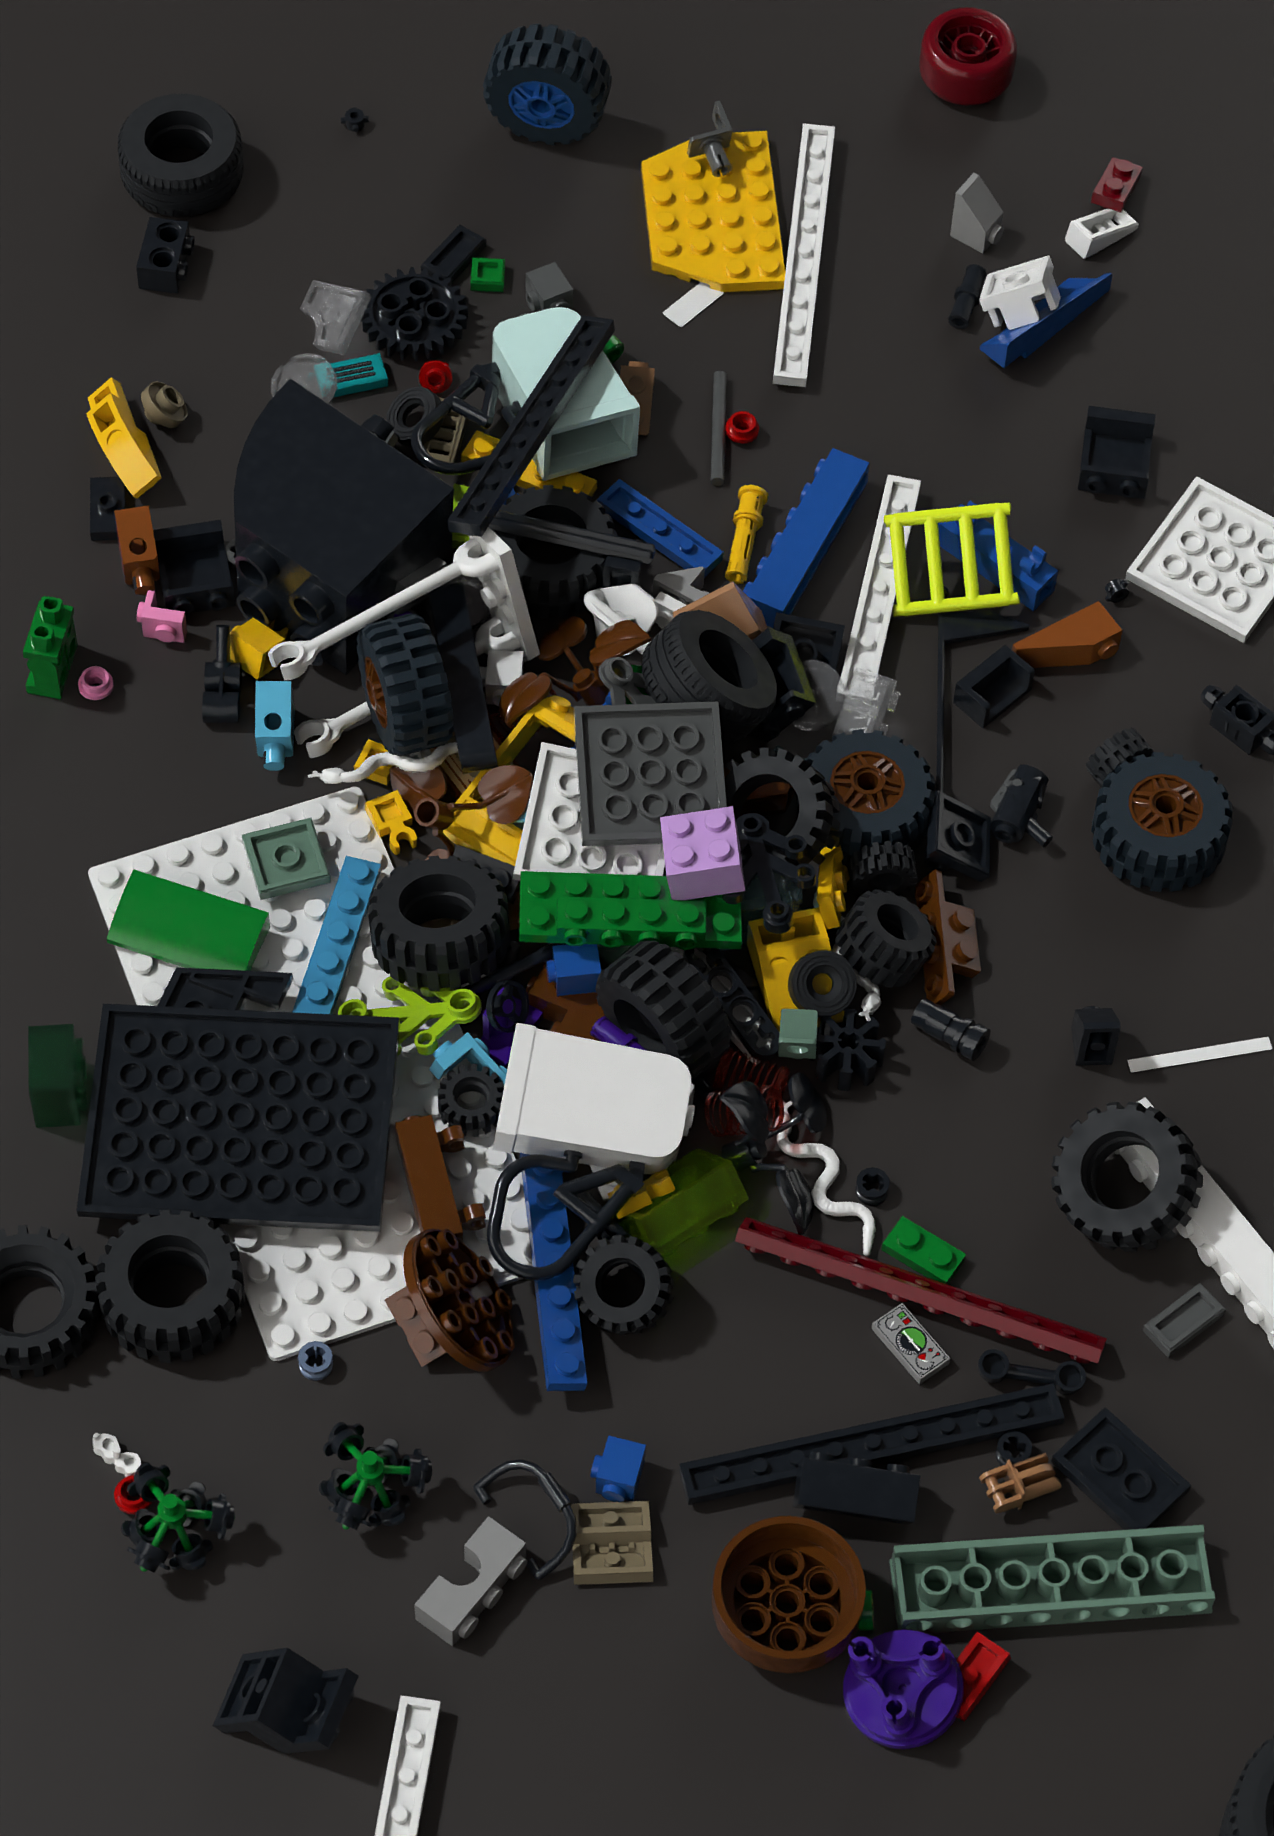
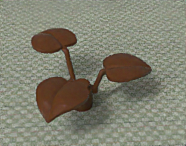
M576 616L564 619L558 624L557 628L549 630L539 639L537 645L540 655L537 657L541 661H550L565 652L577 670L572 680L574 683L573 688L546 672L541 673L538 677L533 672L526 673L514 680L504 690L499 704L502 720L510 728L519 716L535 707L549 694L552 684L570 694L576 702L582 700L586 706L603 705L610 690L599 677V666L606 659L621 657L651 642V637L635 622L630 620L620 621L610 626L597 637L595 641L596 647L590 651L589 661L595 670L591 671L588 668L583 669L570 647L580 643L586 637L587 626L585 622Z
M439 766L433 770L418 773L407 772L399 767H391L389 769L393 791L398 790L412 816V820L421 826L432 828L433 836L438 837L447 847V850H434L425 860H429V856H439L440 859H448L449 856H453L455 846L443 833V830L453 823L454 812L457 810H480L487 807L489 818L496 823L506 825L519 820L528 808L534 780L532 773L521 766H498L488 771L478 783V792L484 801L479 803L448 804L439 801L445 796L447 791V780Z

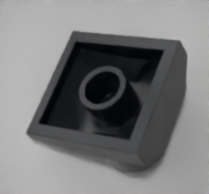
M776 612L773 629L792 636L811 690L831 694L842 649L845 625Z

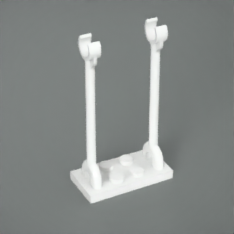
M488 527L482 537L469 536L470 540L458 547L454 553L453 563L312 640L288 641L275 645L268 652V657L272 667H277L285 659L296 658L292 662L281 664L280 666L284 681L295 679L306 671L308 665L315 660L316 655L320 651L462 574L469 577H478L482 582L483 589L480 590V594L491 614V619L482 624L476 633L475 647L477 656L483 653L488 654V650L515 651L517 649L518 651H523V656L529 661L540 655L512 549ZM364 702L337 718L313 719L302 722L293 731L297 744H303L309 737L321 735L322 737L307 742L306 748L310 758L322 756L340 738L344 729L370 716L371 712L367 702Z

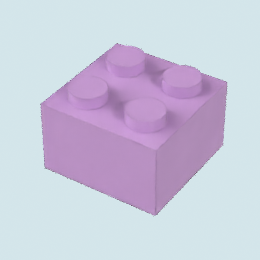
M733 806L660 817L666 877L672 900H689L745 891L739 833Z

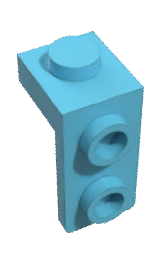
M468 1032L454 1044L449 1040L446 1041L432 1054L435 1060L429 1070L438 1080L466 1058L471 1064H477V1071L481 1072L483 1066L490 1068V1076L495 1072L499 1076V1082L502 1081L505 1084L507 1069L502 1065L498 1066L490 1058L487 1046L479 1038L473 1039Z

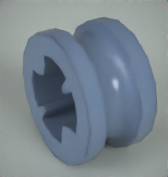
M313 1341L308 1342L300 1349L298 1354L299 1369L304 1377L317 1381L329 1376L333 1369V1356L328 1345L323 1342ZM315 1355V1359H317V1356L321 1355L323 1365L317 1367L316 1363H314V1367L309 1366L308 1357Z

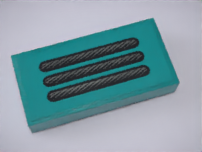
M380 353L315 366V375L323 400L388 386V377Z

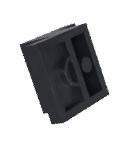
M289 1648L243 1654L213 1723V1727L224 1734L248 1731L283 1754L329 1749L339 1734L340 1721L345 1709L354 1697L353 1689L359 1675L348 1668L323 1671Z

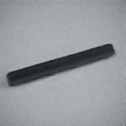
M501 510L497 512L488 526L496 531L646 564L652 563L656 550L655 545L651 543Z

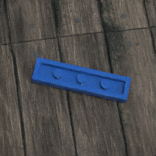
M620 479L597 499L605 508V514L610 515L611 518L645 542L654 544L655 549L684 569L704 567L705 578L723 561L724 552Z

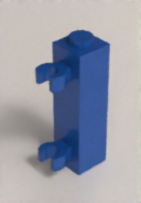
M970 500V501L967 503V506L976 505V504ZM983 518L972 519L977 573L1000 588L994 526ZM959 521L938 523L940 547L962 562ZM1009 537L1014 592H1018L1020 602L1034 611L1055 591L1058 570L1045 562L1047 553L1035 545L1031 552Z

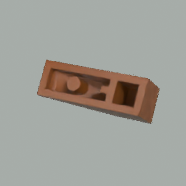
M1097 601L1014 643L1012 651L1032 668L1090 665L1100 659H1109L1119 650L1123 630L1100 601Z

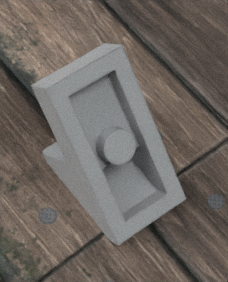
M695 567L657 574L653 580V598L655 599L662 591L688 605L709 594L707 591H700L704 585L705 568Z

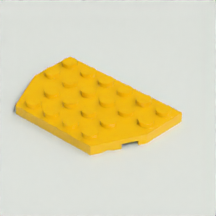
M767 131L732 132L730 145L728 148H724L732 165V170L723 176L721 169H719L720 177L713 176L705 154L689 158L687 154L689 140L641 161L653 271L665 275H674L678 279L687 282L694 279L709 284L711 289L720 292L784 289L785 266Z

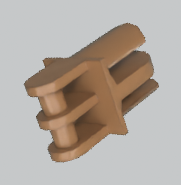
M1046 1453L1015 1464H1011L1009 1459L1005 1465L980 1475L981 1483H986L988 1487L986 1491L988 1498H993L995 1502L993 1506L995 1513H1002L1016 1507L1020 1510L1022 1509L1023 1502L1062 1488L1059 1479L1054 1477L1055 1471L1053 1466L1048 1463L1049 1458ZM1004 1477L1005 1482L999 1484L997 1480ZM1011 1492L1012 1497L1006 1499L1004 1494Z

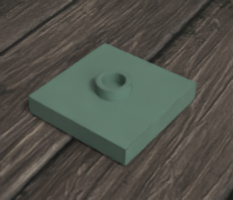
M312 818L242 834V842L260 900L331 883L330 873Z

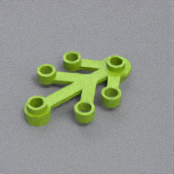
M389 976L382 982L385 997L391 1001L400 1000L406 1006L367 1009L363 1001L351 999L339 1007L338 1015L398 1017L400 1021H404L400 1024L397 1056L402 1052L401 1043L430 1018H440L428 1030H422L414 1037L418 1053L421 1055H431L438 1049L437 1040L454 1025L472 1022L480 1015L482 1003L480 998L469 989L453 991L448 987L440 988L439 992L429 991V988L421 987L420 991L423 996H436L442 1001L440 1003H429L404 985V983L401 984ZM398 986V988L390 990L392 987ZM425 1041H430L428 1044H422Z

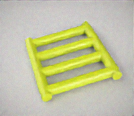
M991 503L884 515V523L886 527H890L897 604L893 605V616H915L1020 604V597L1018 592H1014L1007 521V515H1010L1011 503ZM993 517L1000 593L979 595L972 519ZM959 521L965 597L945 598L938 523ZM924 524L931 600L910 602L903 526Z

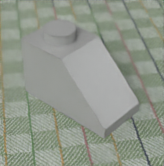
M973 173L956 192L950 236L983 254L991 244H997L1004 232V227H1002L1004 212L981 177L976 173Z

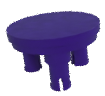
M894 1630L880 1634L871 1640L860 1636L851 1641L854 1648L851 1645L848 1646L850 1663L844 1677L843 1697L852 1722L863 1735L885 1747L910 1749L926 1745L948 1730L955 1721L962 1706L964 1682L954 1655L938 1637L915 1630Z

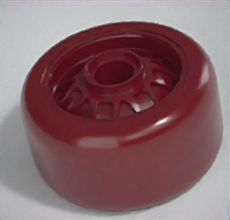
M970 7L946 11L937 16L924 32L919 62L921 77L932 93L947 102L966 106L990 102L999 97L1012 81L1017 57V41L1010 26L992 12Z

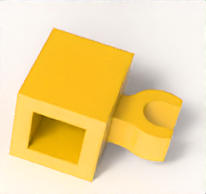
M253 617L241 626L237 625L231 630L230 659L234 660V662H241L242 670L258 680L276 668L271 666L268 652L275 645L287 641L289 629L285 627L281 631H274L275 620L267 627Z

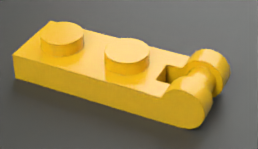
M841 846L833 847L832 850L824 847L820 851V854L826 859L819 865L817 902L826 930L840 927L841 912L846 911L843 893L847 892V882L850 876L847 867L842 865L844 856Z

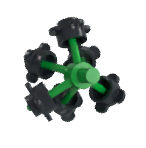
M345 1422L337 1423L329 1434V1442L323 1446V1452L326 1456L336 1454L343 1461L355 1458L357 1460V1471L353 1474L342 1468H335L331 1472V1477L319 1484L321 1495L326 1496L334 1504V1507L329 1506L328 1510L338 1513L336 1522L343 1524L342 1527L345 1530L349 1528L358 1530L360 1523L369 1527H377L381 1524L385 1526L401 1524L406 1519L404 1513L411 1504V1500L407 1495L400 1496L399 1492L395 1490H385L383 1483L389 1476L394 1474L401 1475V1481L404 1486L416 1487L417 1494H422L425 1489V1483H429L432 1477L431 1461L428 1460L427 1456L422 1455V1450L419 1448L414 1450L413 1455L406 1454L401 1459L398 1451L399 1443L393 1438L384 1440L383 1444L378 1447H367L362 1454L364 1427L360 1423L353 1426L347 1425ZM367 1486H375L378 1494L371 1501L370 1506L373 1514L368 1518V1522L366 1519L370 1509L361 1506L360 1503Z
M150 1463L140 1465L134 1475V1481L127 1487V1492L132 1497L140 1495L144 1501L153 1502L158 1500L160 1503L157 1515L142 1508L135 1513L134 1519L131 1521L126 1520L121 1525L122 1534L129 1537L135 1544V1549L131 1547L127 1549V1551L136 1555L133 1563L139 1565L143 1572L149 1570L154 1573L158 1566L168 1571L170 1568L173 1570H178L182 1567L186 1570L202 1568L206 1564L205 1557L207 1553L213 1549V1544L208 1539L202 1541L198 1534H187L184 1527L189 1526L195 1519H204L205 1530L217 1532L218 1539H224L226 1529H231L235 1520L234 1506L226 1501V1495L220 1493L218 1500L209 1499L207 1502L204 1494L206 1487L199 1481L192 1482L190 1487L186 1489H174L170 1494L165 1495L169 1488V1480L167 1479L171 1473L167 1465L155 1467ZM176 1529L179 1538L172 1545L174 1557L170 1559V1566L164 1563L169 1552L159 1548V1546L165 1539L167 1530Z

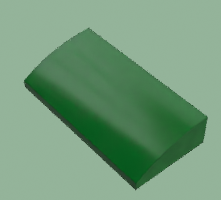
M133 869L114 914L107 936V943L184 968L250 971L270 929L269 912Z

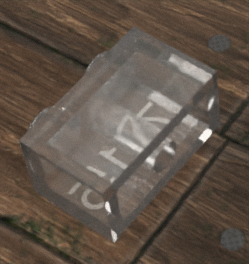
M856 667L833 736L842 732L845 735H850L852 730L864 729V733H873V730L884 731L883 735L886 736L889 725L884 724L888 711H895L901 692L895 691L897 680Z

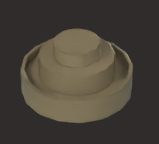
M155 381L151 382L141 393L145 415L153 424L176 428L186 419L188 410L183 397L172 386Z

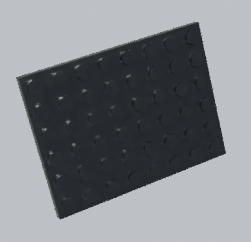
M103 1004L76 1209L78 1217L138 1220L139 1216L149 1213L150 1217L160 1215L159 1210L171 1209V1214L180 1215L181 1210L193 1212L195 1219L199 1220L201 1216H205L213 1220L214 1224L381 1232L400 1019L398 1017Z

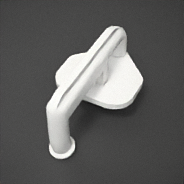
M637 584L599 588L587 592L584 596V604L594 616L597 637L610 626L624 620L635 622L648 633L658 617L659 609L657 602ZM646 643V644H644V645H642V646H640V647H638V648H636V649H634V650H632V651H630V652H628V653H626V654H624V655H629V654L635 652L636 650L643 655V652H644L646 646L648 645V643Z

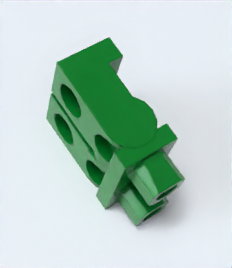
M43 596L41 601L38 602L23 649V657L28 659L27 667L30 670L26 682L28 694L57 699L62 697L69 675L68 670L71 669L78 642L73 619L74 607L63 605V600L60 598Z

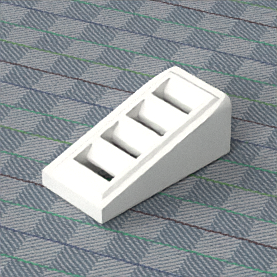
M1107 208L1071 221L1065 241L1082 258H1087L1137 230L1139 224L1126 211L1118 212Z

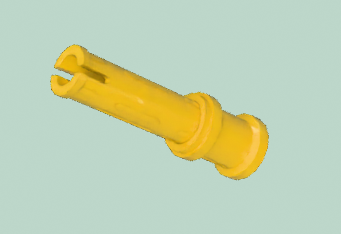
M744 485L739 489L738 499L740 503L738 510L733 515L736 529L725 578L729 582L734 581L736 584H742L744 581H747L755 534L763 525L762 508L768 501L767 491L756 485Z

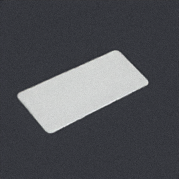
M700 282L667 308L663 315L679 327H683L723 295L724 292L711 289L709 284Z

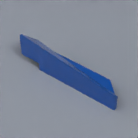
M1106 273L1099 278L1066 279L1057 287L1061 297L1058 309L1051 311L1046 298H1043L1035 304L1039 314L1038 322L1012 330L1006 328L1002 333L981 344L980 350L1003 368L1007 367L1020 355L1027 358L1108 292L1113 274Z

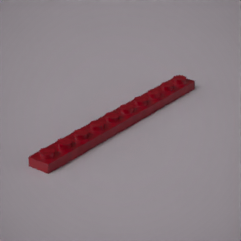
M748 1217L745 1218L738 1228L735 1241L744 1244V1248L751 1252L759 1254L768 1252L780 1256L779 1259L786 1264L794 1266L804 1264L813 1267L822 1276L829 1278L839 1276L851 1280V1283L860 1289L872 1290L875 1288L887 1292L888 1297L899 1302H908L909 1300L922 1304L924 1309L931 1313L945 1314L946 1312L960 1317V1321L967 1325L975 1327L985 1325L994 1328L996 1333L1005 1338L1017 1339L1020 1337L1032 1341V1344L1041 1350L1054 1351L1056 1349L1068 1353L1071 1359L1080 1363L1089 1364L1094 1362L1098 1364L1107 1340L1105 1337Z

